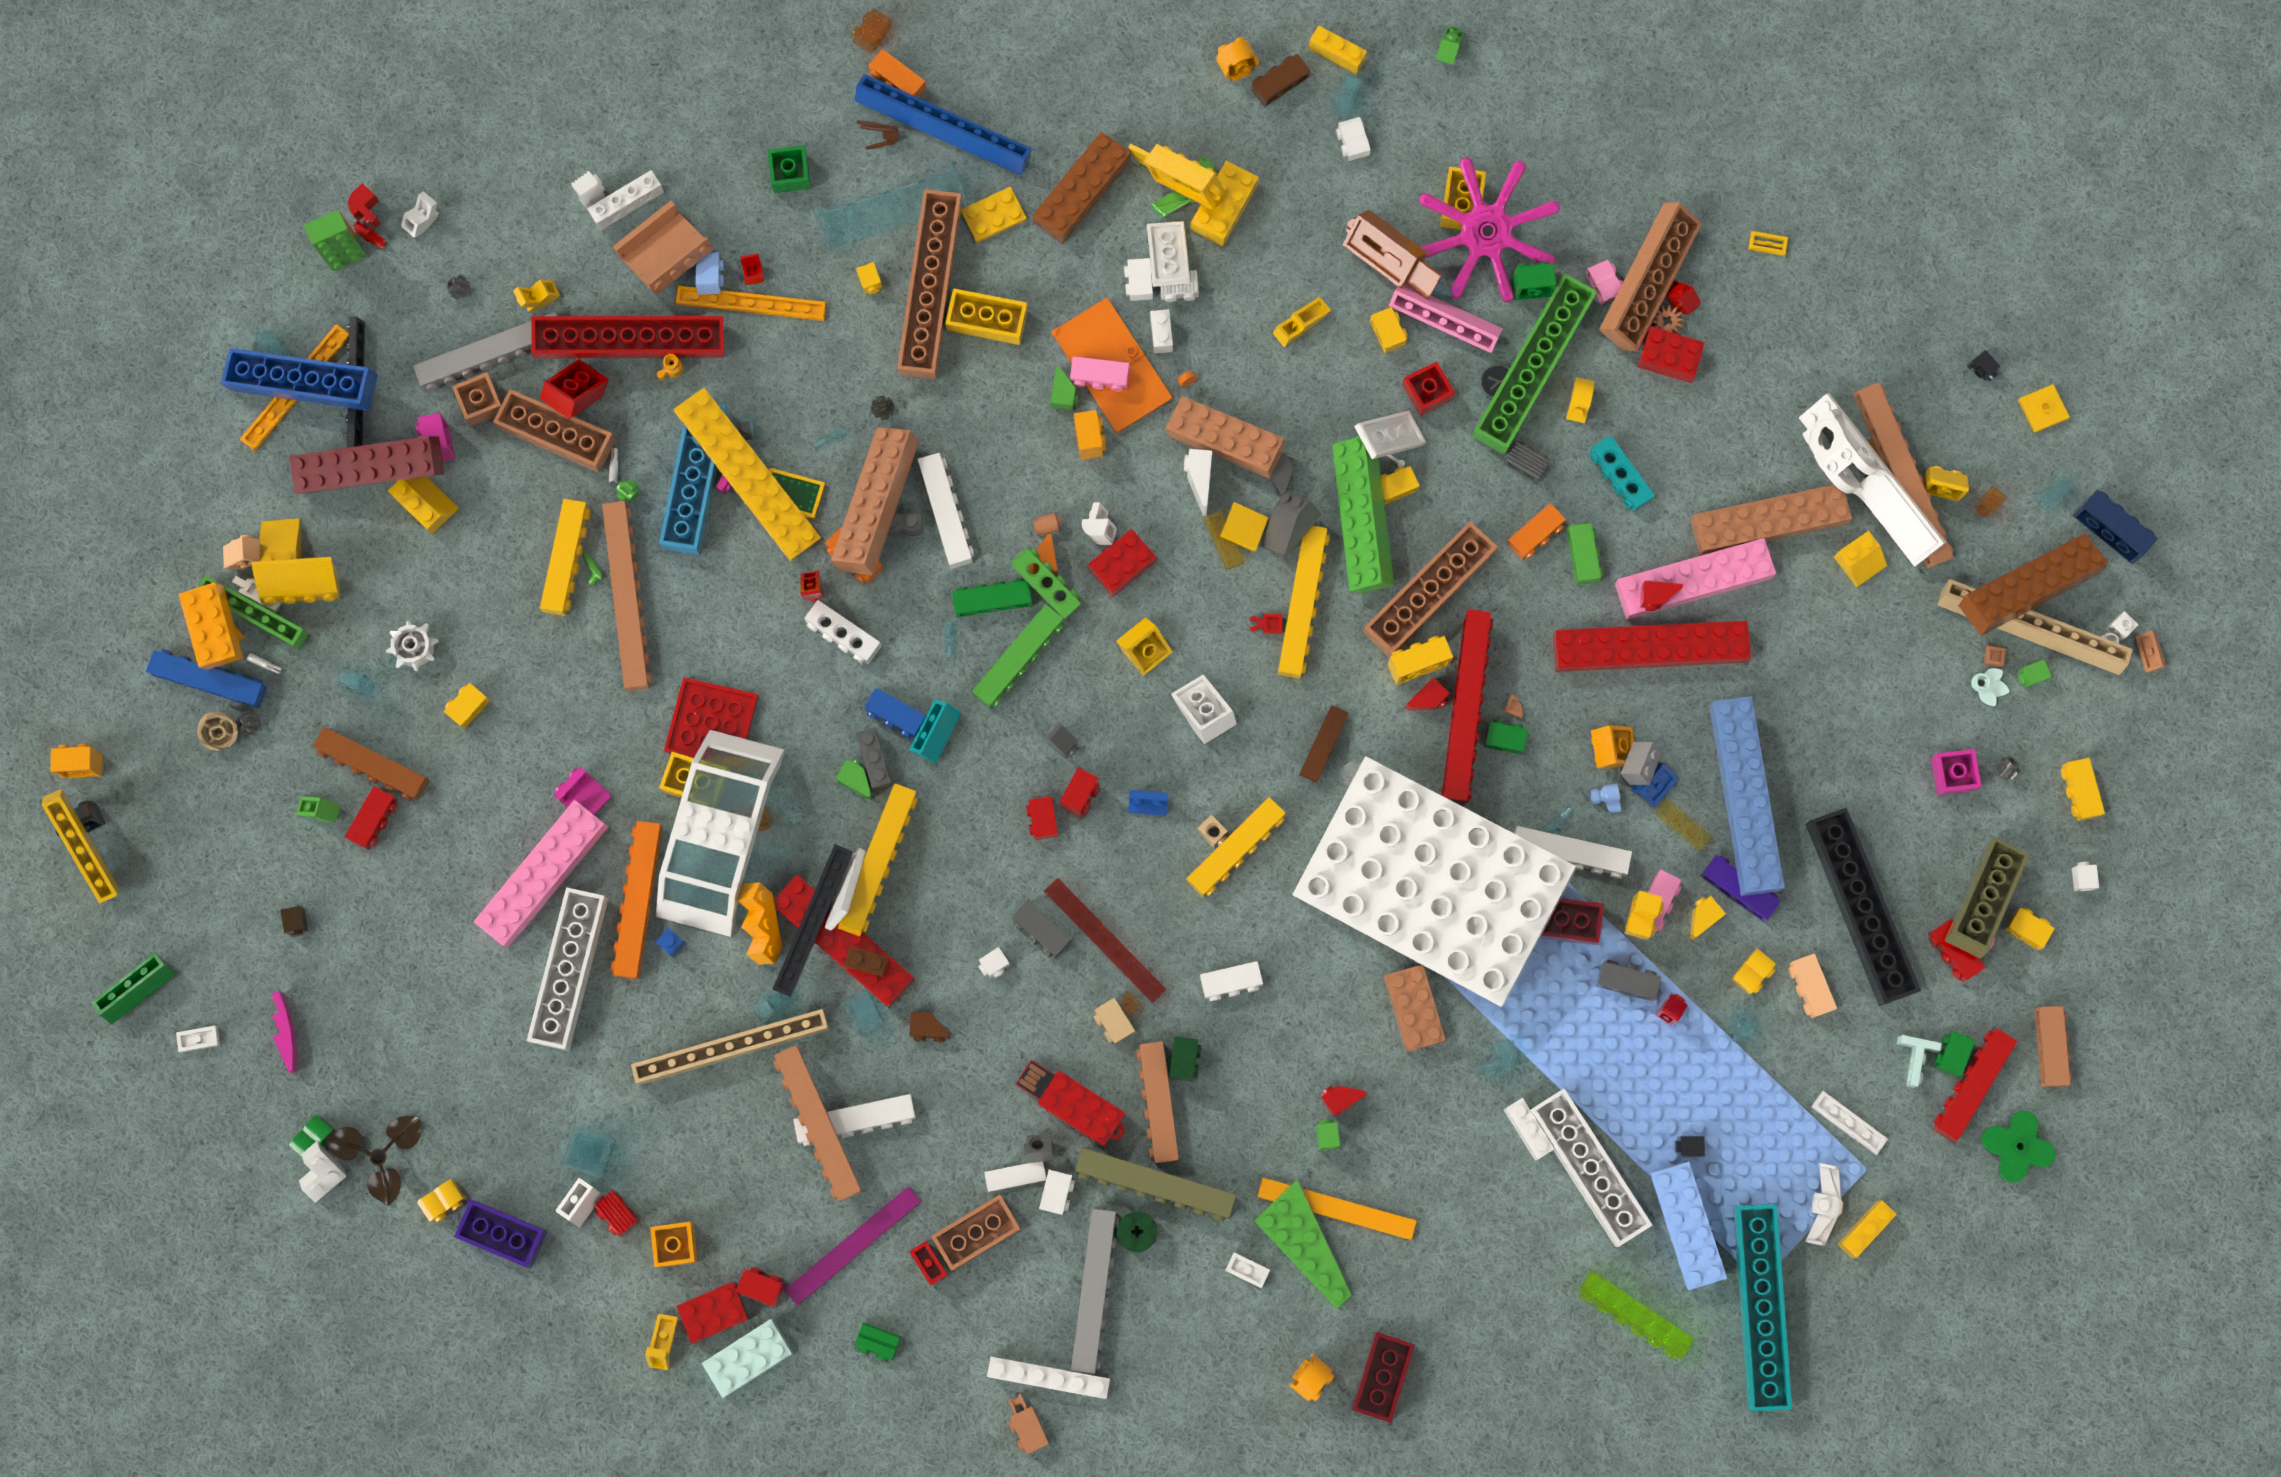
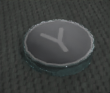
M1503 364L1488 366L1482 372L1479 379V387L1482 394L1492 400L1510 368Z

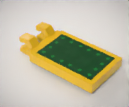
M773 468L768 469L801 513L807 518L815 519L825 488V482Z

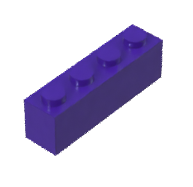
M1715 855L1700 876L1763 922L1767 921L1781 902L1777 894L1770 892L1741 896L1737 869L1730 865V861L1724 856Z

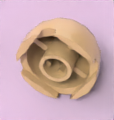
M212 711L205 714L200 719L197 727V734L201 744L215 751L230 747L236 741L238 734L233 718L222 711Z

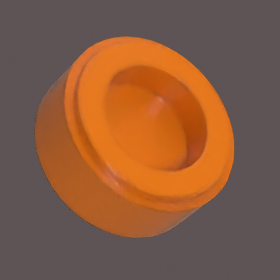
M1187 371L1179 377L1178 383L1182 388H1185L1197 380V376L1194 371Z

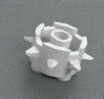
M408 620L405 626L398 629V632H390L393 638L391 639V647L386 650V653H393L397 657L395 667L400 668L403 665H407L418 671L419 666L426 664L428 661L435 660L432 656L434 644L438 643L439 640L433 639L427 634L429 628L427 623L419 628L416 625H412Z

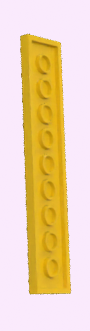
M702 388L673 409L674 413L789 561H792L821 539L705 388Z

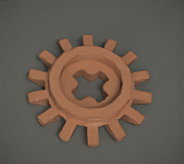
M1661 305L1662 311H1657V315L1654 317L1655 320L1651 324H1655V328L1669 332L1675 331L1679 334L1680 332L1677 328L1683 329L1679 322H1684V319L1679 318L1682 312L1676 314L1677 307L1672 311L1670 310L1671 305H1668L1667 310ZM1671 317L1670 321L1672 324L1663 325L1664 321L1662 318Z

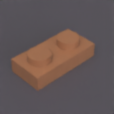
M2156 630L2135 636L2146 673L2167 667Z

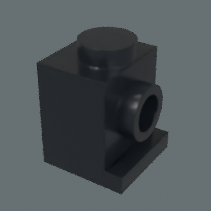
M1984 350L1967 367L1969 369L1973 367L1977 377L1990 382L1998 375L1996 371L2001 366Z

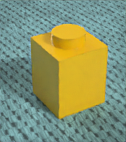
M874 262L856 268L864 293L875 294L879 292L882 284Z

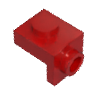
M759 254L741 256L745 285L764 282Z

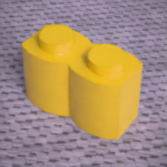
M1756 949L1731 980L1749 995L1752 992L1756 994L1763 986L1761 983L1765 977L1769 979L1776 971L1773 968L1776 963L1762 951Z
M449 1179L434 1191L421 1198L417 1203L430 1222L436 1221L438 1223L447 1217L446 1213L450 1210L456 1211L461 1208L466 1197L455 1180Z

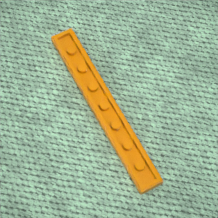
M678 285L675 302L676 305L818 321L825 320L827 302L725 290H721V294L698 295L696 287Z
M336 324L307 359L331 362L349 340V333ZM274 397L240 440L256 451L296 404L297 400Z
M1262 1178L1257 1197L1274 1202L1290 1185ZM1302 1189L1313 1213L1412 1240L1416 1220Z

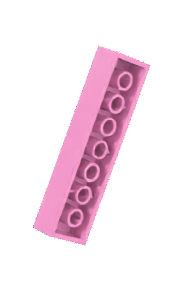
M1763 538L1620 578L1615 583L1626 620L1767 581L1776 575V571ZM1644 580L1683 584L1680 593L1663 607L1657 609V611H1646L1645 608H1640L1641 585Z
M574 800L473 922L502 946L509 948L609 826L582 804Z

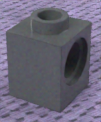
M1051 1134L1027 1136V1143L1024 1144V1155H1028L1029 1163L1053 1161Z

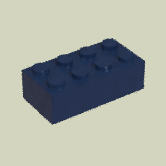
M2098 489L2072 515L2131 564H2134L2143 557L2158 540L2152 530L2143 527L2136 517L2130 516L2121 505L2115 504L2105 492Z

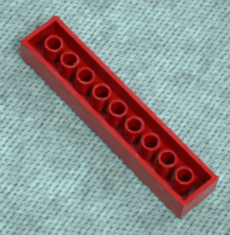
M531 316V353L534 359L664 358L668 354H674L677 358H724L723 316Z
M1471 609L1467 610L1463 622L1441 796L1462 807L1469 802L1472 795V788H1469V784H1471L1474 778L1475 769H1472L1471 766L1476 761L1477 750H1474V746H1476V742L1478 743L1479 731H1476V727L1478 728L1482 712L1478 711L1481 705H1483L1484 693H1481V690L1485 686L1486 675L1483 672H1485L1488 666L1489 656H1486V653L1490 649L1491 637H1488V634L1490 635L1494 619L1490 618L1491 612Z
M1748 621L1555 630L1553 633L1555 672L1747 663L1751 659Z

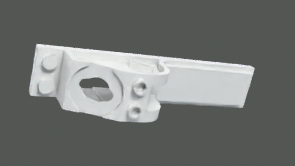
M1830 393L1824 395L1799 417L1808 429L1803 433V436L1813 451L1814 457L1821 469L1838 489L1847 494H1856L1865 502L1914 567L1918 566L1946 543ZM1824 427H1828L1834 433L1832 446L1822 432ZM1852 463L1863 473L1869 475L1862 482L1848 468Z

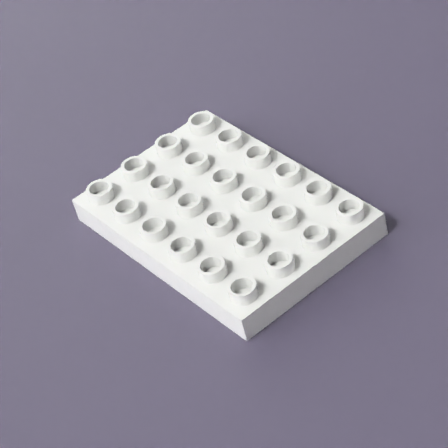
M1365 756L1292 895L1500 1007H1504L1577 866Z

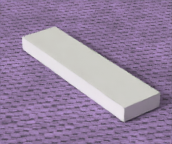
M1824 1091L1820 1093L1811 1106L1875 1155H1878L1888 1138Z

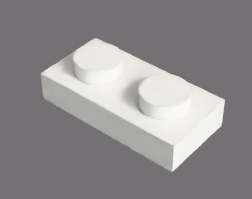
M216 1025L176 1033L178 1052L180 1053L220 1046L218 1026Z
M1233 1253L1225 1271L1262 1288L1270 1270Z

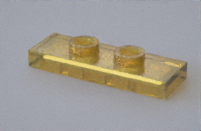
M1220 511L1205 517L1203 520L1226 571L1243 564L1244 560L1236 543L1220 536L1226 522L1222 512Z

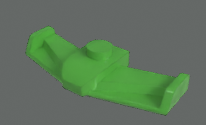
M1202 155L1199 161L1202 167L1215 170L1216 166ZM1172 190L1171 194L1155 203L1153 202L1151 208L1160 217H1165L1182 206L1194 203L1195 201Z

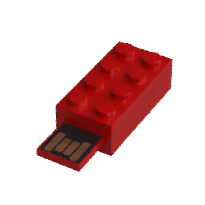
M1031 1059L1015 1084L1039 1100L1038 1106L1104 1148L1110 1139L1119 1140L1125 1133L1124 1125L1121 1123L1126 1114L1124 1111L1059 1070L1055 1075ZM1119 1128V1132L1114 1135L1115 1130Z

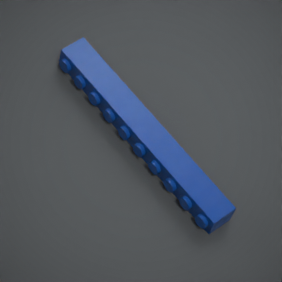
M864 74L856 86L854 101L1016 174L1022 175L1029 165L1032 148L866 74Z

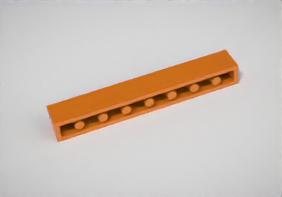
M637 821L636 826H633L632 829L634 842L629 848L631 862L626 867L628 881L623 887L625 900L620 906L622 920L617 925L619 939L614 944L616 958L611 964V972H613V976L634 980H639L663 828L658 823Z

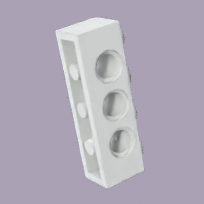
M651 170L587 209L601 231L663 194L664 191Z
M819 600L816 601L804 618L806 623H808L806 626L813 632L820 631L825 640L830 643L832 641L839 644L837 647L846 654L849 651L854 655L853 658L861 664L865 662L869 665L882 647L878 640ZM824 620H830L831 625L828 627H823L822 622ZM841 630L847 631L846 636L843 638L837 637L838 632ZM856 641L863 642L860 648H854L853 643Z

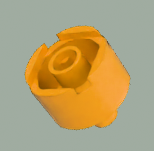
M1239 37L1234 42L1228 45L1224 44L1218 48L1219 53L1216 61L1227 80L1229 78H1232L1233 81L1242 79L1252 73L1251 69L1254 66L1257 68L1259 65L1255 52L1244 37Z
M1312 1353L1310 1355L1312 1359L1310 1361L1305 1359L1292 1376L1295 1380L1293 1384L1291 1382L1288 1384L1289 1387L1307 1401L1311 1399L1316 1401L1322 1394L1321 1388L1324 1384L1328 1385L1334 1378V1374H1332L1333 1369Z

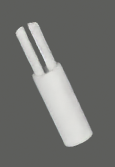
M617 448L611 449L609 483L612 481L617 483L618 479Z
M250 653L247 657V661L266 670H271L277 674L281 673L282 669L253 653Z

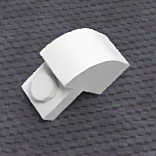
M425 192L418 194L415 208L404 213L401 227L414 238L424 233L439 215L436 211L437 202Z
M1100 502L1093 503L1089 519H1082V528L1096 544L1112 545L1117 527L1107 519L1108 511Z

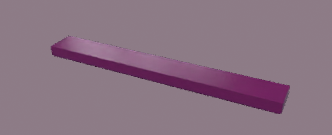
M909 1186L784 1291L798 1306L921 1203L919 1198Z

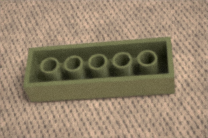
M1993 837L1988 842L1944 941L1980 959L1989 951L2030 854L1996 837Z

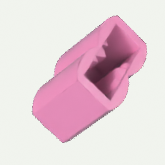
M1606 260L1587 268L1586 276L1593 289L1598 291L1596 295L1601 305L1613 301L1623 284L1622 280H1618L1615 275L1617 271L1614 264H1610Z

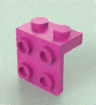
M582 767L575 768L569 774V779L557 786L554 794L567 808L576 800L594 815L611 798L610 793Z

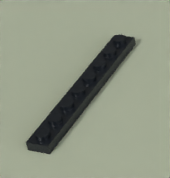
M357 316L349 317V342L347 343L349 360H347V365L364 367L365 322ZM348 408V414L346 415L347 432L345 435L347 448L363 446V410Z
M836 844L834 845L773 986L774 991L792 997L854 853L853 851Z

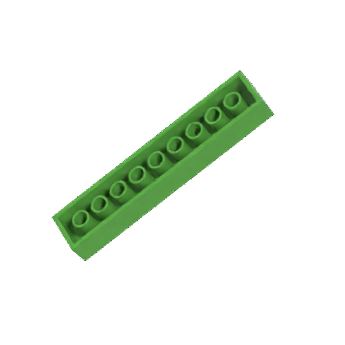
M1564 273L1471 437L1505 455L1598 291Z

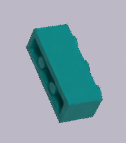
M935 699L909 751L925 761L936 764L958 722L961 712L950 704Z

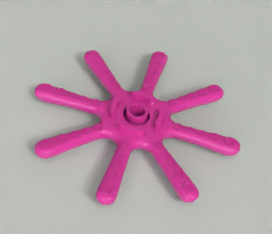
M1463 158L1460 161V168L1474 203L1473 210L1469 213H1463L1428 193L1422 194L1419 199L1422 206L1460 222L1462 232L1457 236L1420 247L1427 252L1424 259L1459 245H1466L1470 249L1469 257L1449 290V295L1453 299H1459L1462 296L1477 260L1481 256L1490 257L1503 301L1511 302L1515 294L1501 258L1503 249L1507 247L1513 248L1538 263H1555L1553 255L1515 239L1512 234L1513 228L1519 224L1556 214L1560 210V205L1557 201H1550L1518 215L1509 216L1505 212V205L1526 170L1525 163L1516 161L1513 164L1497 201L1493 205H1487L1482 199L1472 160L1470 158ZM1486 225H1490L1492 233L1487 236L1483 235V228Z

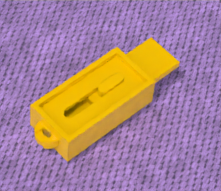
M1130 144L1128 147L1135 160L1148 168L1156 182L1211 210L1214 209L1225 193L1222 182L1218 180L1217 173L1213 169H1206L1195 160L1190 161L1183 154H1176L1167 146L1162 147L1156 144L1150 153L1133 144Z

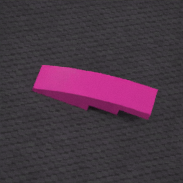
M277 991L271 995L279 1012L272 1015L280 1033L273 1036V1039L288 1072L294 1074L297 1072L295 1028L283 992Z

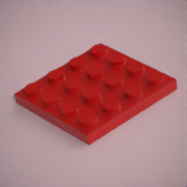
M683 677L664 752L670 754L675 752L695 758L710 730L747 740L759 695ZM708 749L701 761L740 769L742 758Z

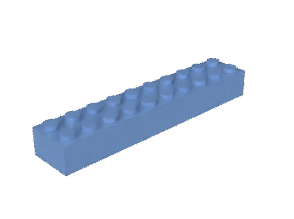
M1752 696L1713 701L1709 709L1741 896L1781 891L1785 887Z

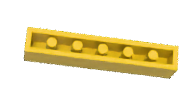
M563 499L540 609L544 613L566 616V612L571 609V600L569 598L570 593H574L575 590L573 579L574 575H577L579 572L578 556L581 557L583 553L581 542L582 538H585L587 534L586 520H589L591 516V509H589L586 502Z
M59 789L44 796L41 804L99 904L117 896L119 887L63 790Z
M1268 797L1187 877L1186 881L1202 897L1206 894L1210 896L1217 889L1215 885L1219 881L1223 883L1231 875L1229 871L1233 867L1237 869L1244 862L1242 858L1247 853L1251 855L1258 848L1256 844L1260 840L1264 842L1272 834L1270 830L1274 826L1278 828L1285 821L1283 817L1286 813Z

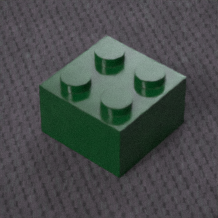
M1174 1037L1169 1079L1193 1082V1078H1197L1199 1064H1195L1196 1058H1200L1202 1046L1198 1044V1039Z

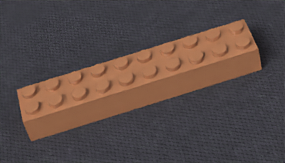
M924 189L897 366L899 375L937 379L963 202L961 193Z

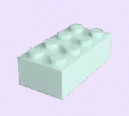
M770 1319L704 1361L702 1365L721 1397L726 1398L793 1355L794 1352L774 1319Z

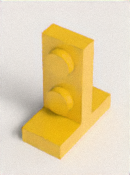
M658 1314L650 1347H647L645 1353L650 1368L669 1371V1356L678 1317Z

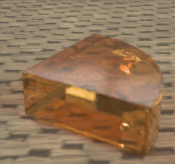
M1127 991L1123 997L1122 1008L1125 1016L1129 1019L1142 1004Z

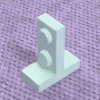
M1905 1035L1898 1037L1897 1045L1912 1047L1907 1087L1915 1088L1922 1083L1923 1073L1921 1072V1067L1926 1061L1924 1050L1935 1053L1939 1052L1942 1043Z

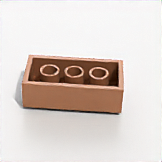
M1419 965L1385 975V985L1406 1053L1445 1042L1446 1039L1424 966Z
M998 1195L931 1237L950 1270L954 1271L1019 1232L1021 1228L1003 1197Z

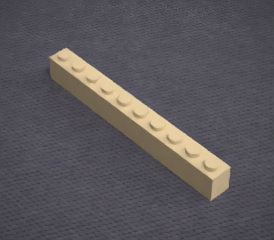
M1949 579L1941 591L1937 605L1966 616L1958 605L1966 594L1976 589ZM2032 610L1997 627L2000 630L2120 675L2129 665L2133 650Z
M820 1009L631 1064L635 1083L643 1085L826 1032L830 1028L825 1011Z

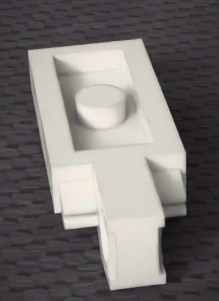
M235 576L232 581L233 586L240 589L238 592L242 596L273 613H276L282 604L280 602H276L275 605L261 603L255 579L247 578L245 581Z

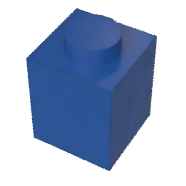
M669 928L655 942L672 957L686 944Z

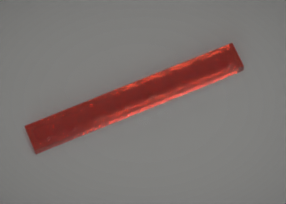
M1059 878L1055 879L1044 890V893L1152 1004L1166 991V988Z

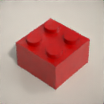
M1437 361L1404 377L1402 382L1404 390L1420 417L1452 401L1455 396L1452 386Z
M1077 768L1060 800V807L1082 818L1083 814L1087 815L1092 806V797L1096 798L1101 789L1099 788V778Z
M751 1267L750 1270L744 1269L735 1292L770 1306L778 1307L786 1284L782 1282L783 1278L773 1274H769V1277L764 1275L765 1271L755 1267Z

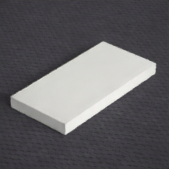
M1184 221L1147 224L1153 287L1190 284Z
M1409 410L1361 422L1354 426L1372 459L1421 447L1426 444Z
M861 848L851 857L833 899L825 926L826 929L833 930L849 911L866 853Z

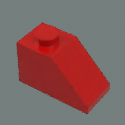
M1644 580L1641 585L1640 608H1645L1646 611H1657V609L1663 607L1680 593L1683 584Z
M1432 678L1406 704L1405 708L1407 710H1436L1438 707L1442 709L1449 700L1447 698L1450 693L1437 680Z
M1671 993L1655 1015L1672 1026L1680 1020L1688 1005L1684 1003L1685 999Z
M1329 1086L1322 1091L1323 1096L1320 1099L1331 1115L1336 1117L1366 1096L1367 1093L1359 1089L1342 1086L1333 1088Z

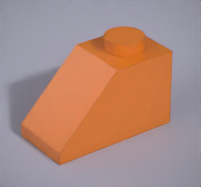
M1048 534L1037 548V551L1041 555L1039 557L1043 563L1047 561L1054 568L1052 572L1058 575L1052 535ZM1030 564L1031 572H1035L1039 569L1038 564Z

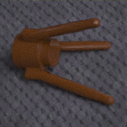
M857 120L858 124H862L860 126L861 129L882 131L883 139H887L885 142L866 146V150L893 145V141H898V126Z

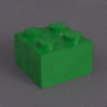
M805 145L767 150L771 185L774 193L811 189Z
M1540 262L1537 265L1521 264L1516 267L1512 277V287L1515 294L1514 301L1551 297L1556 287L1554 263Z

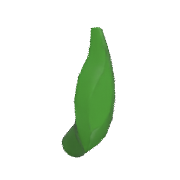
M583 552L582 554L589 569L593 573L588 582L594 586L602 578V572L597 563L588 554Z

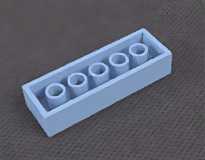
M1685 1161L1649 1172L1686 1288L1691 1290L1727 1279L1690 1163Z

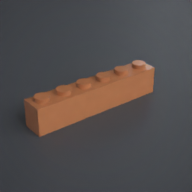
M1163 1041L1139 1044L1140 1049L1136 1050L1137 1061H1142V1069H1139L1140 1081H1144L1145 1089H1141L1143 1101L1147 1100L1148 1107L1144 1109L1145 1121L1149 1120L1150 1128H1146L1148 1140H1152L1153 1148H1149L1150 1160H1154L1155 1164L1179 1161Z

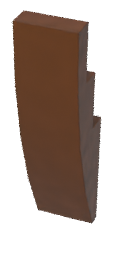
M1331 705L1301 769L1300 776L1317 783L1347 719L1348 712Z

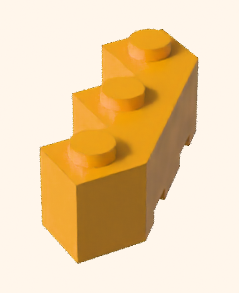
M760 882L744 883L736 900L748 910L742 928L753 937L746 955L758 965L775 964L781 952L782 943L773 894Z

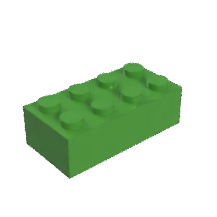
M339 209L304 225L312 245L332 271L341 270L346 264L359 262L366 256L357 234Z

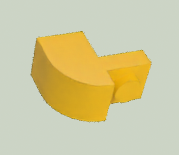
M540 279L531 288L517 287L513 291L520 306L527 307L529 312L541 309L553 303L561 296L553 280Z
M1575 378L1566 417L1567 420L1585 423L1594 390L1593 380Z

